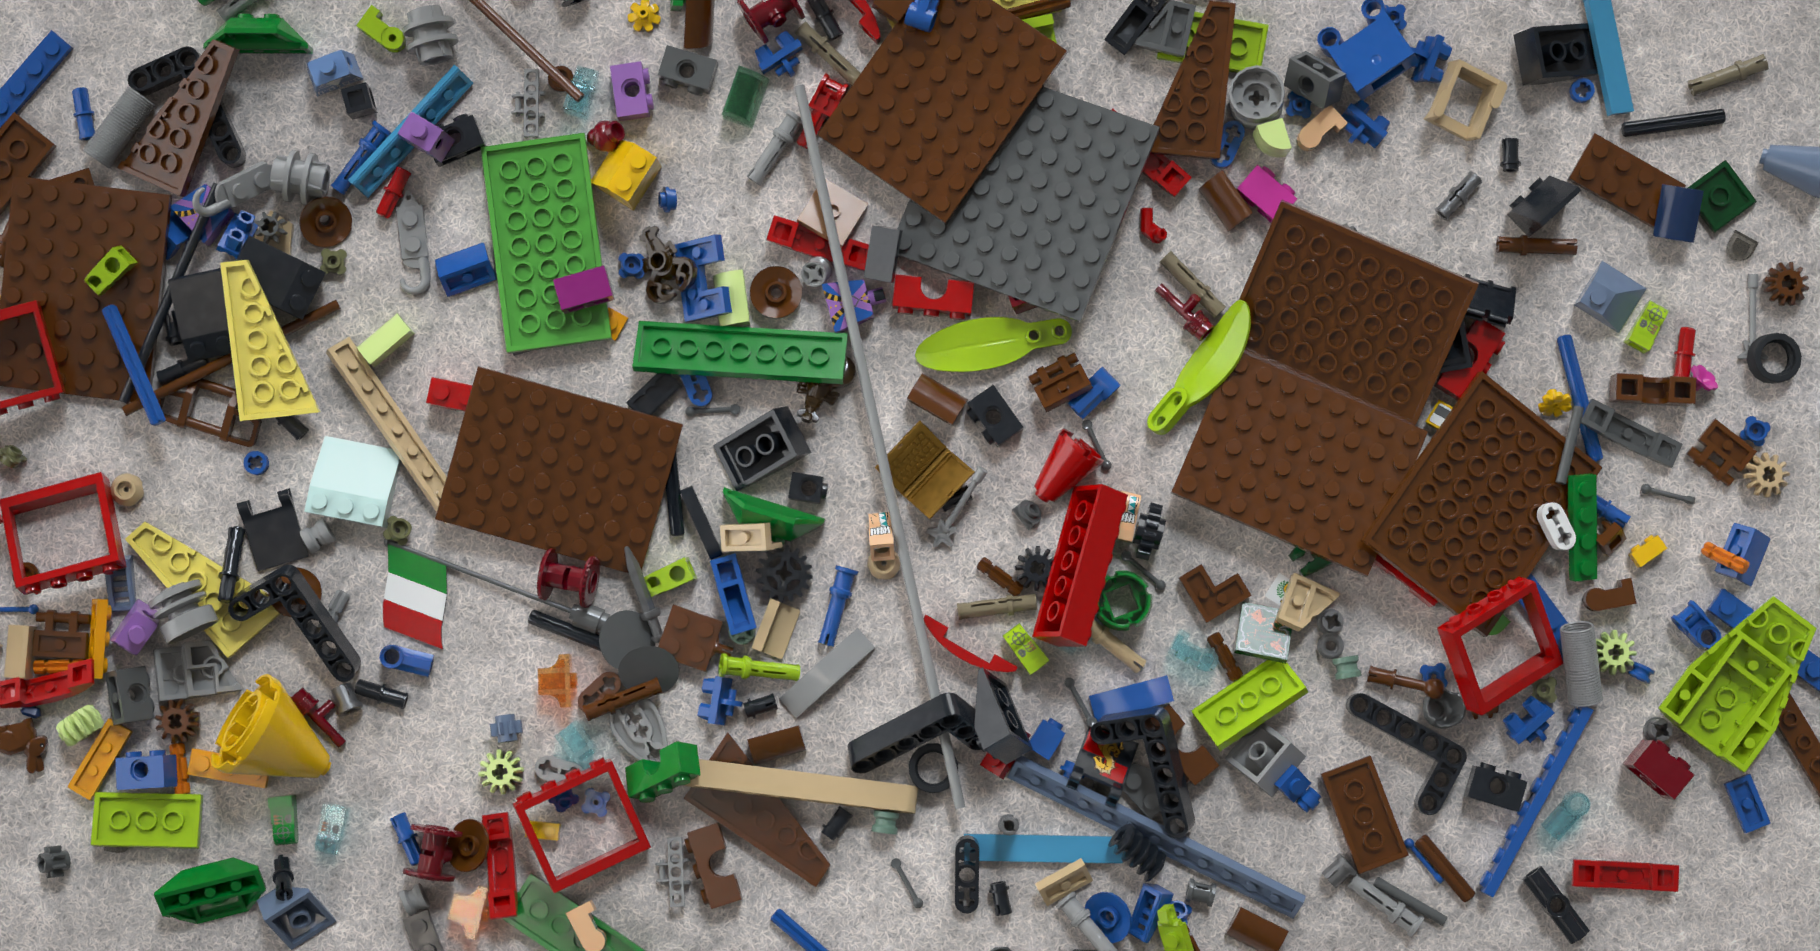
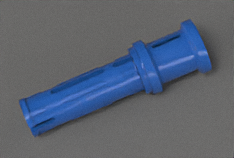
M375 120L372 122L373 127L364 138H360L358 143L360 146L331 184L334 189L343 195L351 186V183L348 181L349 178L391 134L389 130ZM380 133L378 137L375 139V141L372 143L377 134ZM359 160V163L356 165V167L353 169V171L350 173V175H349V176L347 177V179H346V176L349 174V172L352 170V168L354 167V165H355V164L357 163V161Z
M838 565L835 566L837 573L834 584L829 588L832 596L818 643L825 644L829 634L827 645L832 647L835 645L846 600L850 599L853 594L851 587L854 577L859 572Z

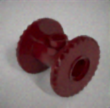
M737 0V4L747 23L764 44L768 43L769 40L763 29L768 25H773L775 28L782 26L787 20L786 14L791 10L794 11L800 20L805 18L804 12L797 0L760 1L750 9L743 0Z
M548 549L542 558L538 571V597L541 600H547L553 588L579 592L580 606L582 608H589L593 603L599 584L600 563L598 558L590 556L583 569L576 566L558 564V554L555 553L556 549Z
M411 824V830L424 832L421 845L423 853H420L418 868H403V874L424 880L454 882L455 876L442 873L443 864L450 862L453 854L452 848L447 845L448 836L463 837V832L437 825Z

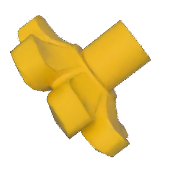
M641 0L640 6L635 2L630 6L634 13H629L627 18L629 22H635L633 25L635 31L640 32L644 27L646 32H651L654 29L652 23L660 24L661 17L656 15L660 10L657 4L650 6L649 0Z
M1556 389L1548 390L1542 396L1543 402L1538 404L1539 412L1544 416H1551L1554 413L1555 418L1563 414L1562 411L1569 412L1572 409L1570 395H1563L1562 392H1557Z

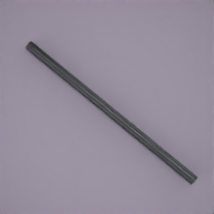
M213 182L203 207L216 203L215 189L218 185L217 183ZM198 216L172 278L185 275L210 217ZM169 285L138 354L143 368L147 363L173 303ZM130 375L119 397V401L129 404L135 390Z

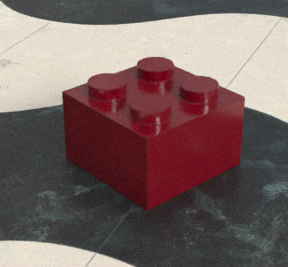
M1641 740L1622 764L1662 798L1675 800L1695 776L1689 770L1691 768L1690 764L1681 757L1675 758L1668 752L1671 749L1660 740Z

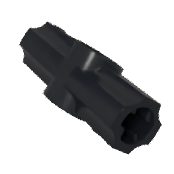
M1539 866L1529 872L1522 880L1542 905L1544 912L1551 917L1569 943L1573 944L1585 937L1590 930L1570 905L1569 899L1561 893L1544 868ZM1555 898H1559L1562 902V907L1557 912H1553L1550 908V903Z

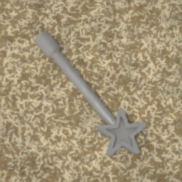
M1748 274V288L1750 289L1749 342L1747 340L1742 341L1745 351L1737 356L1738 359H1747L1748 350L1752 342L1756 340V289L1758 288V274ZM1762 352L1761 359H1767L1768 356Z
M978 467L972 476V482L947 521L944 523L943 519L940 518L937 528L927 529V533L935 537L934 548L942 542L950 547L953 545L950 535L956 531L957 527H951L976 486L982 482L988 473L983 467Z

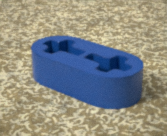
M1232 120L1224 124L1221 151L1224 146L1228 147L1226 156L1229 160H1223L1222 163H1219L1217 160L1210 159L1212 165L1216 168L1225 169L1233 162L1245 135V129L1240 122ZM1234 126L1238 128L1237 133L1240 136H1235L1230 144L1226 142L1229 136L1226 129L1231 130Z
M680 374L690 401L697 407H705L710 404L713 393L707 377L696 375L697 380L693 382L690 375ZM697 384L700 385L702 391H708L704 402L693 397L697 394L695 388Z

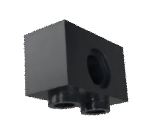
M462 114L455 117L453 123L445 126L443 124L436 125L449 136L453 133L461 134L460 142L451 146L442 163L434 159L438 167L481 150V147L487 146L473 115ZM441 139L438 141L436 148L441 143Z
M991 385L967 402L969 407L966 411L975 424L979 421L985 430L981 433L990 445L995 443L999 447L1024 428L994 385ZM989 411H997L1001 416V420L997 424H990L986 420V414Z
M1483 762L1480 763V767L1472 765L1464 796L1519 812L1528 782L1521 780L1522 774L1506 770L1505 774L1495 772L1496 766ZM1497 778L1502 783V789L1499 793L1494 794L1490 789V783Z

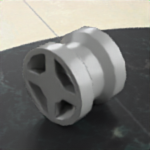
M819 256L812 258L801 270L803 281L811 287L822 285L832 274L830 262L826 258Z
M420 883L414 885L412 890L399 892L402 904L409 916L416 914V911L420 908L427 909L430 907L428 897Z

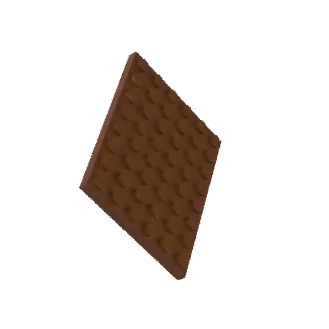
M940 0L937 8V18L930 33L904 24L906 11L900 22L895 24L817 134L827 143L945 224L948 223L1068 53L1066 49L993 0Z
M13 176L0 309L34 300L40 302L65 388V393L61 394L119 401L129 373L104 318L102 309L109 305L117 306L136 352L139 354L161 303L172 195ZM122 245L138 263L131 270H128L119 281H116L105 294L98 296L84 279L112 247ZM33 314L0 322V386L37 391L54 387ZM157 340L144 367L151 386L153 383ZM136 389L133 392L130 402L139 398Z
M1281 200L1239 300L1247 303L1251 316L1249 337L1243 353L1416 426L1479 282Z
M1243 353L1232 373L1214 391L1171 494L1368 577L1377 553L1365 545L1361 539L1416 462L1428 431Z
M478 366L435 520L543 550L553 548L556 549L555 553L586 562L590 556H595L598 558L600 566L629 573L624 548L628 546L642 570L683 424Z
M1483 371L1478 372L1361 541L1453 614H1460L1466 610L1468 605L1481 601L1487 597L1489 592L1498 590L1508 584L1510 579L1514 580L1519 576L1528 578L1550 545L1537 519V510L1542 504L1551 502L1559 504L1568 518V478L1566 485L1555 482L1566 438ZM1575 446L1568 476L1589 473L1598 475L1603 467ZM1548 510L1549 513L1546 515V518L1552 519L1555 512L1554 510ZM1506 609L1478 625L1474 630L1481 636L1487 637Z

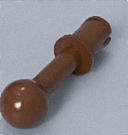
M1370 665L1367 678L1369 683L1390 687L1391 690H1393L1394 685L1424 691L1425 695L1431 699H1438L1444 694V683L1438 678H1430L1427 681L1396 675L1397 669L1391 671Z

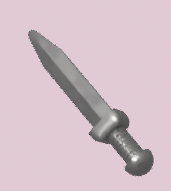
M626 546L624 551L627 569L643 611L639 615L642 620L648 621L653 635L651 637L652 641L659 643L663 634L657 618L661 614L660 607L655 608L640 565L630 548Z

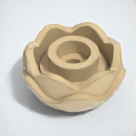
M129 473L119 475L111 484L112 498L116 503L123 506L135 505L144 495L141 479ZM126 487L129 488L128 492H125Z
M888 547L875 549L878 553H885L889 550ZM894 551V560H883L887 563L885 566L881 564L882 561H871L870 554L867 566L872 576L877 579L888 580L897 574L901 564L896 551Z

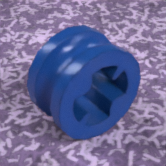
M1587 78L1577 79L1569 88L1570 97L1577 103L1587 102L1595 92L1594 84ZM1580 84L1585 85L1583 88H1588V92L1584 94V97H1580V93L1577 94L1575 89L1580 87Z
M252 451L245 456L244 467L251 474L261 475L268 470L269 459L262 452ZM261 457L262 461L260 463H263L262 467L252 469L250 467L253 465V463H250L251 459Z
M1634 662L1633 669L1628 671L1630 676L1648 684L1651 682L1649 679L1650 675L1655 673L1651 668L1638 662Z

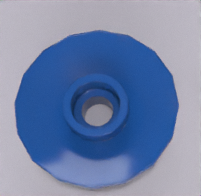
M1100 892L1088 899L1084 908L1090 910V918L1112 944L1122 941L1129 934L1132 926L1131 913L1127 904L1119 896L1111 892Z

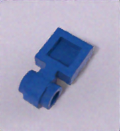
M1291 765L1274 783L1290 801L1295 802L1306 813L1309 810L1313 811L1320 803L1319 799L1321 796L1313 788L1309 787L1312 783L1294 765Z

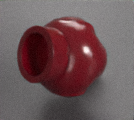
M599 121L587 133L588 143L601 152H613L619 142L625 137L624 128L617 121Z

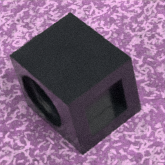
M366 82L340 89L347 115L352 120L378 113L371 87Z
M792 472L788 499L820 504L821 499H826L828 484L824 483V477ZM808 481L816 485V492L811 496H806L801 491L802 485Z

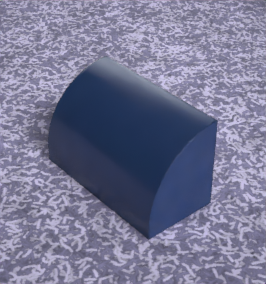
M1662 184L1653 236L1694 243L1704 191Z

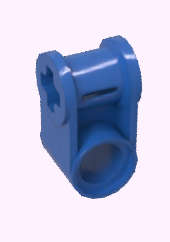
M1690 600L1687 603L1688 606L1677 616L1673 615L1671 620L1697 648L1708 650L1721 639V632L1710 621L1699 605ZM1704 630L1709 631L1713 639L1709 645L1701 640V634Z

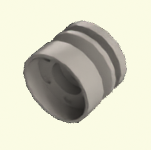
M1256 65L1246 67L1238 72L1232 80L1228 102L1230 114L1244 128L1255 130L1257 125L1277 120L1281 115L1285 90L1278 74L1268 67ZM1253 97H1259V105H1254Z
M199 579L173 585L160 592L158 596L148 602L152 610L163 607L153 615L155 619L166 617L169 619L160 627L167 644L189 638L219 621L212 605L208 604L200 607L198 605L207 596L205 591L193 594L203 586Z

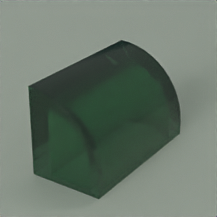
M739 65L722 112L723 119L753 129L770 80L758 72Z

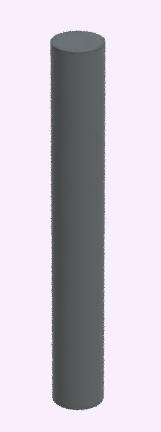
M1581 406L1573 407L1555 481L1558 484L1566 485L1581 424L1580 421L1584 412V408Z
M1376 878L1373 884L1374 887L1405 903L1410 908L1441 926L1445 924L1447 916L1382 878Z

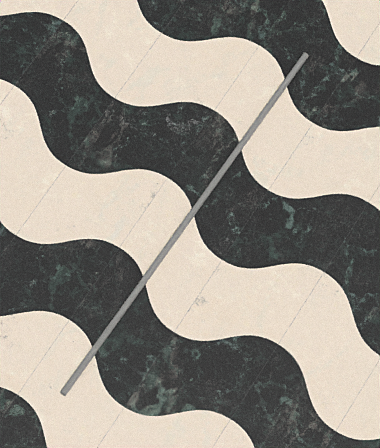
M797 85L794 89L930 698L933 699L941 694L805 85ZM947 731L940 735L939 739L955 809L966 806L950 735Z

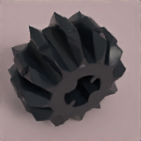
M1036 546L1035 555L1032 554L1029 548L1025 549L1029 558L1026 559L1019 555L1017 559L1025 564L1024 566H1015L1017 571L1024 570L1023 574L1017 576V580L1020 581L1027 577L1028 580L1024 584L1025 588L1030 586L1031 581L1035 582L1034 591L1039 590V582L1041 581L1044 588H1046V578L1049 577L1050 564L1053 563L1054 557L1049 560L1046 558L1050 554V549H1046L1043 556L1040 555V546ZM1036 561L1038 565L1043 564L1045 569L1041 571L1044 573L1040 576L1037 573L1032 574L1030 568L1033 567L1031 563Z

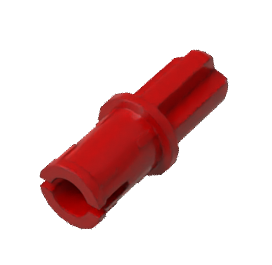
M396 167L388 186L384 187L385 193L376 209V213L386 219L391 217L399 198H403L402 192L412 173L401 167Z
M1680 328L1677 351H1674L1676 362L1673 376L1690 377L1692 357L1696 355L1693 353L1696 334L1694 328Z

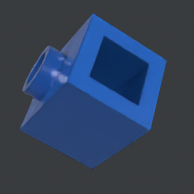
M1049 718L1048 721L1042 719L1030 738L1032 750L1050 760L1066 734L1061 730L1063 725L1052 718Z

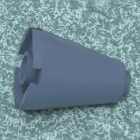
M1770 145L1769 149H1763L1759 163L1764 165V171L1815 198H1820V147Z

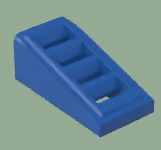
M1144 883L1131 917L1132 926L1129 934L1144 943H1149L1158 927L1157 911L1164 904H1170L1174 894L1158 884ZM1145 914L1149 916L1148 920L1143 918ZM1142 924L1145 926V929L1142 930L1138 926Z

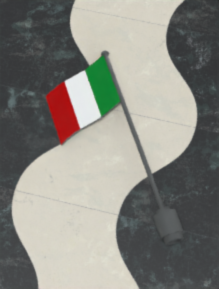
M384 539V545L388 547V577L383 601L384 627L435 647L444 649L442 625L448 595L447 567L570 613L569 619L573 620L572 626L593 634L600 633L603 624L610 617V614L605 613V609L594 605L589 606V608H582L579 603V605L574 604L570 608L548 599L541 600L538 595L406 545L400 546L391 539Z

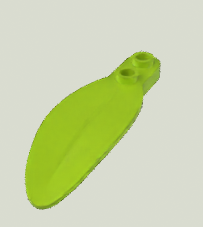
M1237 300L1226 311L1214 329L1190 357L1180 372L1174 388L1167 392L1149 414L1147 425L1154 433L1164 435L1171 431L1190 407L1214 392L1237 366L1245 350L1251 325L1250 309L1245 301Z
M1008 317L972 319L951 325L930 335L918 346L915 357L922 366L937 371L972 372L987 370L1014 362L1033 349L1062 345L1071 338L1072 328L1069 322L1062 318L1031 323ZM1056 327L1063 329L1062 336L1055 334ZM1030 331L1037 332V340L1030 339Z

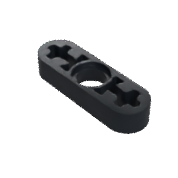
M691 485L680 490L710 560L722 556V550L693 486Z
M965 835L960 837L955 845V906L960 912L968 914L974 912L979 904V843L973 836ZM967 842L970 843L972 848H975L970 850V861H965V852L960 849ZM964 868H971L975 876L970 881H964L959 876L960 871ZM964 888H969V897L974 899V901H970L969 906H964V902L959 901V899H964Z

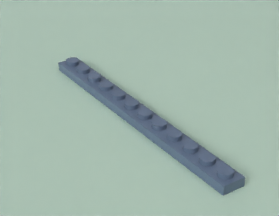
M1024 756L1016 759L1007 778L1114 831H1117L1126 824H1133L1136 830L1142 832L1143 837L1149 838L1151 844H1155L1158 847V851H1163L1167 857L1294 919L1305 901V895L1186 836L1180 839L1171 837L1166 832L1165 826L1119 803L1115 807L1105 803L1107 797L1080 784H1078L1076 790L1066 787L1068 778Z

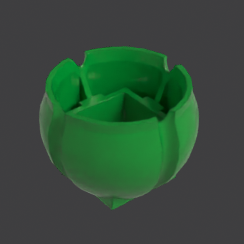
M1115 571L1114 576L1106 575L1105 587L1101 591L1098 602L1097 619L1106 627L1116 631H1127L1132 625L1135 627L1140 626L1147 619L1152 608V594L1147 592L1148 584L1142 577L1129 571ZM1128 585L1137 610L1114 618L1105 593Z

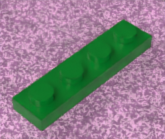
M1591 473L1569 475L1568 520L1576 535V542L1569 549V580L1574 582L1597 579V475Z

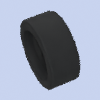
M1771 333L1758 337L1752 342L1747 353V363L1750 372L1763 383L1774 384L1788 381L1797 374L1801 366L1802 355L1798 344L1793 338L1782 333ZM1778 343L1786 351L1787 365L1781 373H1769L1762 365L1761 353L1767 344Z
M927 743L919 747L912 754L909 761V775L912 782L920 790L928 793H940L950 787L948 775L943 781L937 784H930L925 782L918 773V763L925 754L936 752L943 755L941 744ZM955 757V762H956L957 771H958V761H957V759H956V757Z

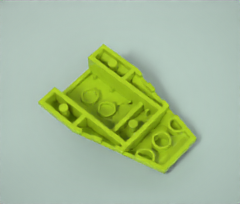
M1772 596L1692 662L1658 709L1674 726L1714 756L1745 773L1777 729L1779 717L1782 710L1785 709L1789 699L1787 697L1793 683L1797 679V672L1801 662L1805 659L1817 628L1776 597Z

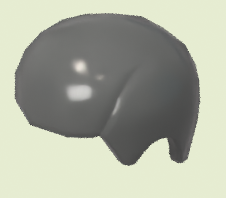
M1445 688L1444 694L1440 698L1431 699L1426 696L1423 700V715L1428 723L1436 728L1446 729L1461 723L1465 717L1466 707L1459 693L1450 692Z

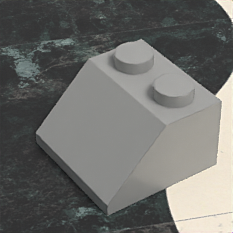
M1264 722L1255 736L1241 738L1225 759L1260 789L1273 797L1279 790L1274 783L1291 765L1298 767L1306 756L1289 740Z

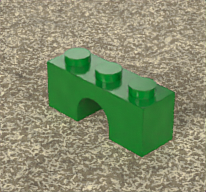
M676 741L659 750L660 762L641 759L625 767L628 797L639 799L642 803H650L655 801L656 797L662 794H669L673 792L674 788L687 785L691 782L690 780L700 776L697 745Z

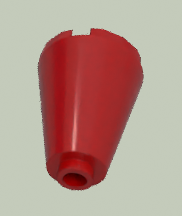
M1065 428L1059 432L1034 485L1037 489L1035 494L1046 503L1049 500L1052 502L1057 501L1104 462L1103 459H1100V454L1081 438L1080 440L1077 438L1073 440L1071 437L1074 433Z

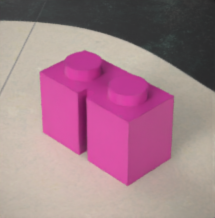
M1257 165L1236 190L1244 201L1251 207L1256 205L1258 207L1257 212L1272 223L1281 200L1294 204L1297 198L1294 196L1295 191L1285 183L1281 185L1274 179L1275 174L1265 166L1261 168Z

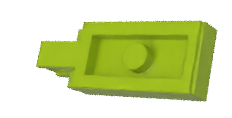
M1164 904L1157 911L1159 919L1157 921L1158 930L1164 950L1194 951L1186 922H1182L1180 918H1177L1174 904Z

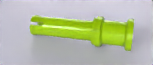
M722 653L719 660L718 673L720 677L733 675L740 676L741 679H747L750 676L798 681L801 669L799 664L756 661L746 655L740 658L730 657L726 653Z

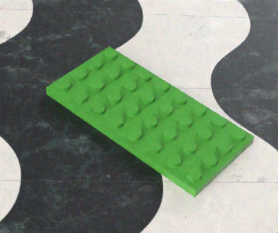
M585 133L481 147L507 353L612 339L608 302L564 314L561 310L553 282L557 278L603 266Z

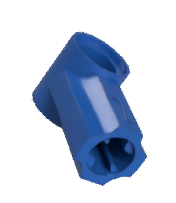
M915 0L907 10L904 24L930 33L937 18V8L940 0Z
M1103 366L1089 379L1093 389L1067 403L1082 419L1098 404L1107 400L1121 386Z
M387 645L381 650L379 658L381 663L387 668L429 677L435 655L399 645ZM390 649H395L399 652L400 657L395 664L389 663L386 659V654Z

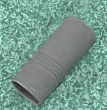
M130 87L125 89L126 91L119 97L118 102L114 104L115 107H112L111 112L102 121L103 123L99 125L100 127L96 129L95 134H93L94 136L90 138L83 149L84 152L109 169L113 167L114 162L125 150L126 145L133 139L132 137H134L136 131L142 126L149 113L155 107L152 102Z
M1587 621L1564 624L1560 627L1568 702L1576 707H1589L1599 704L1603 700L1594 624Z

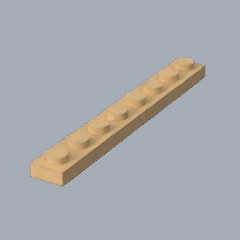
M348 337L327 349L326 354L437 512L447 476L351 338Z

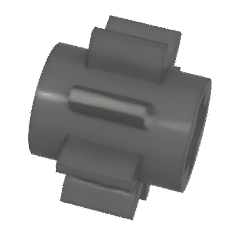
M276 211L273 212L272 216L262 212L263 218L260 221H254L259 226V230L255 232V235H265L263 242L266 244L270 242V239H274L279 244V237L282 234H288L283 229V225L287 221L285 219L278 221L279 213ZM270 222H272L275 225L273 227L274 232L272 233L267 231L269 229L268 224Z
M61 845L44 847V853H40L37 857L38 869L41 873H46V878L63 877L64 870L70 868V855L68 851H62Z

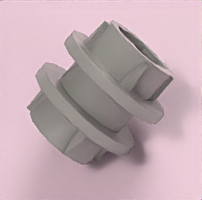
M440 5L422 6L407 13L408 25L402 28L404 36L414 38V41L409 43L406 48L409 54L417 55L420 65H435L446 62L454 57L452 46L459 42L458 36L447 33V29L454 25V20L451 16H444Z
M291 150L288 157L276 156L271 170L270 187L271 190L282 193L285 202H291L295 194L300 195L303 205H307L312 199L326 197L330 183V166L319 162L316 153L308 154L306 161L301 160L298 150Z

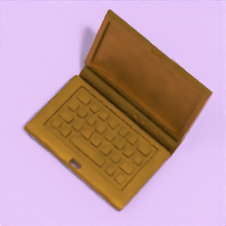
M920 420L887 454L894 487L929 519L975 473L973 469L951 452ZM877 464L875 469L880 473L879 465Z

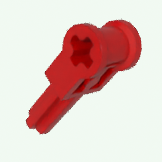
M827 73L821 79L809 103V108L813 109L811 116L816 137L827 117L830 118L849 88L848 84L842 85L831 79ZM803 129L797 139V144L808 149Z

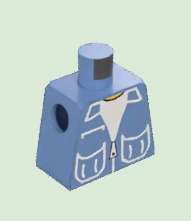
M344 50L335 51L307 63V71L317 97L363 79L355 55Z

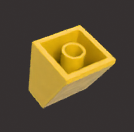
M621 140L617 148L607 154L591 179V183L634 211L662 167L658 158L635 143Z

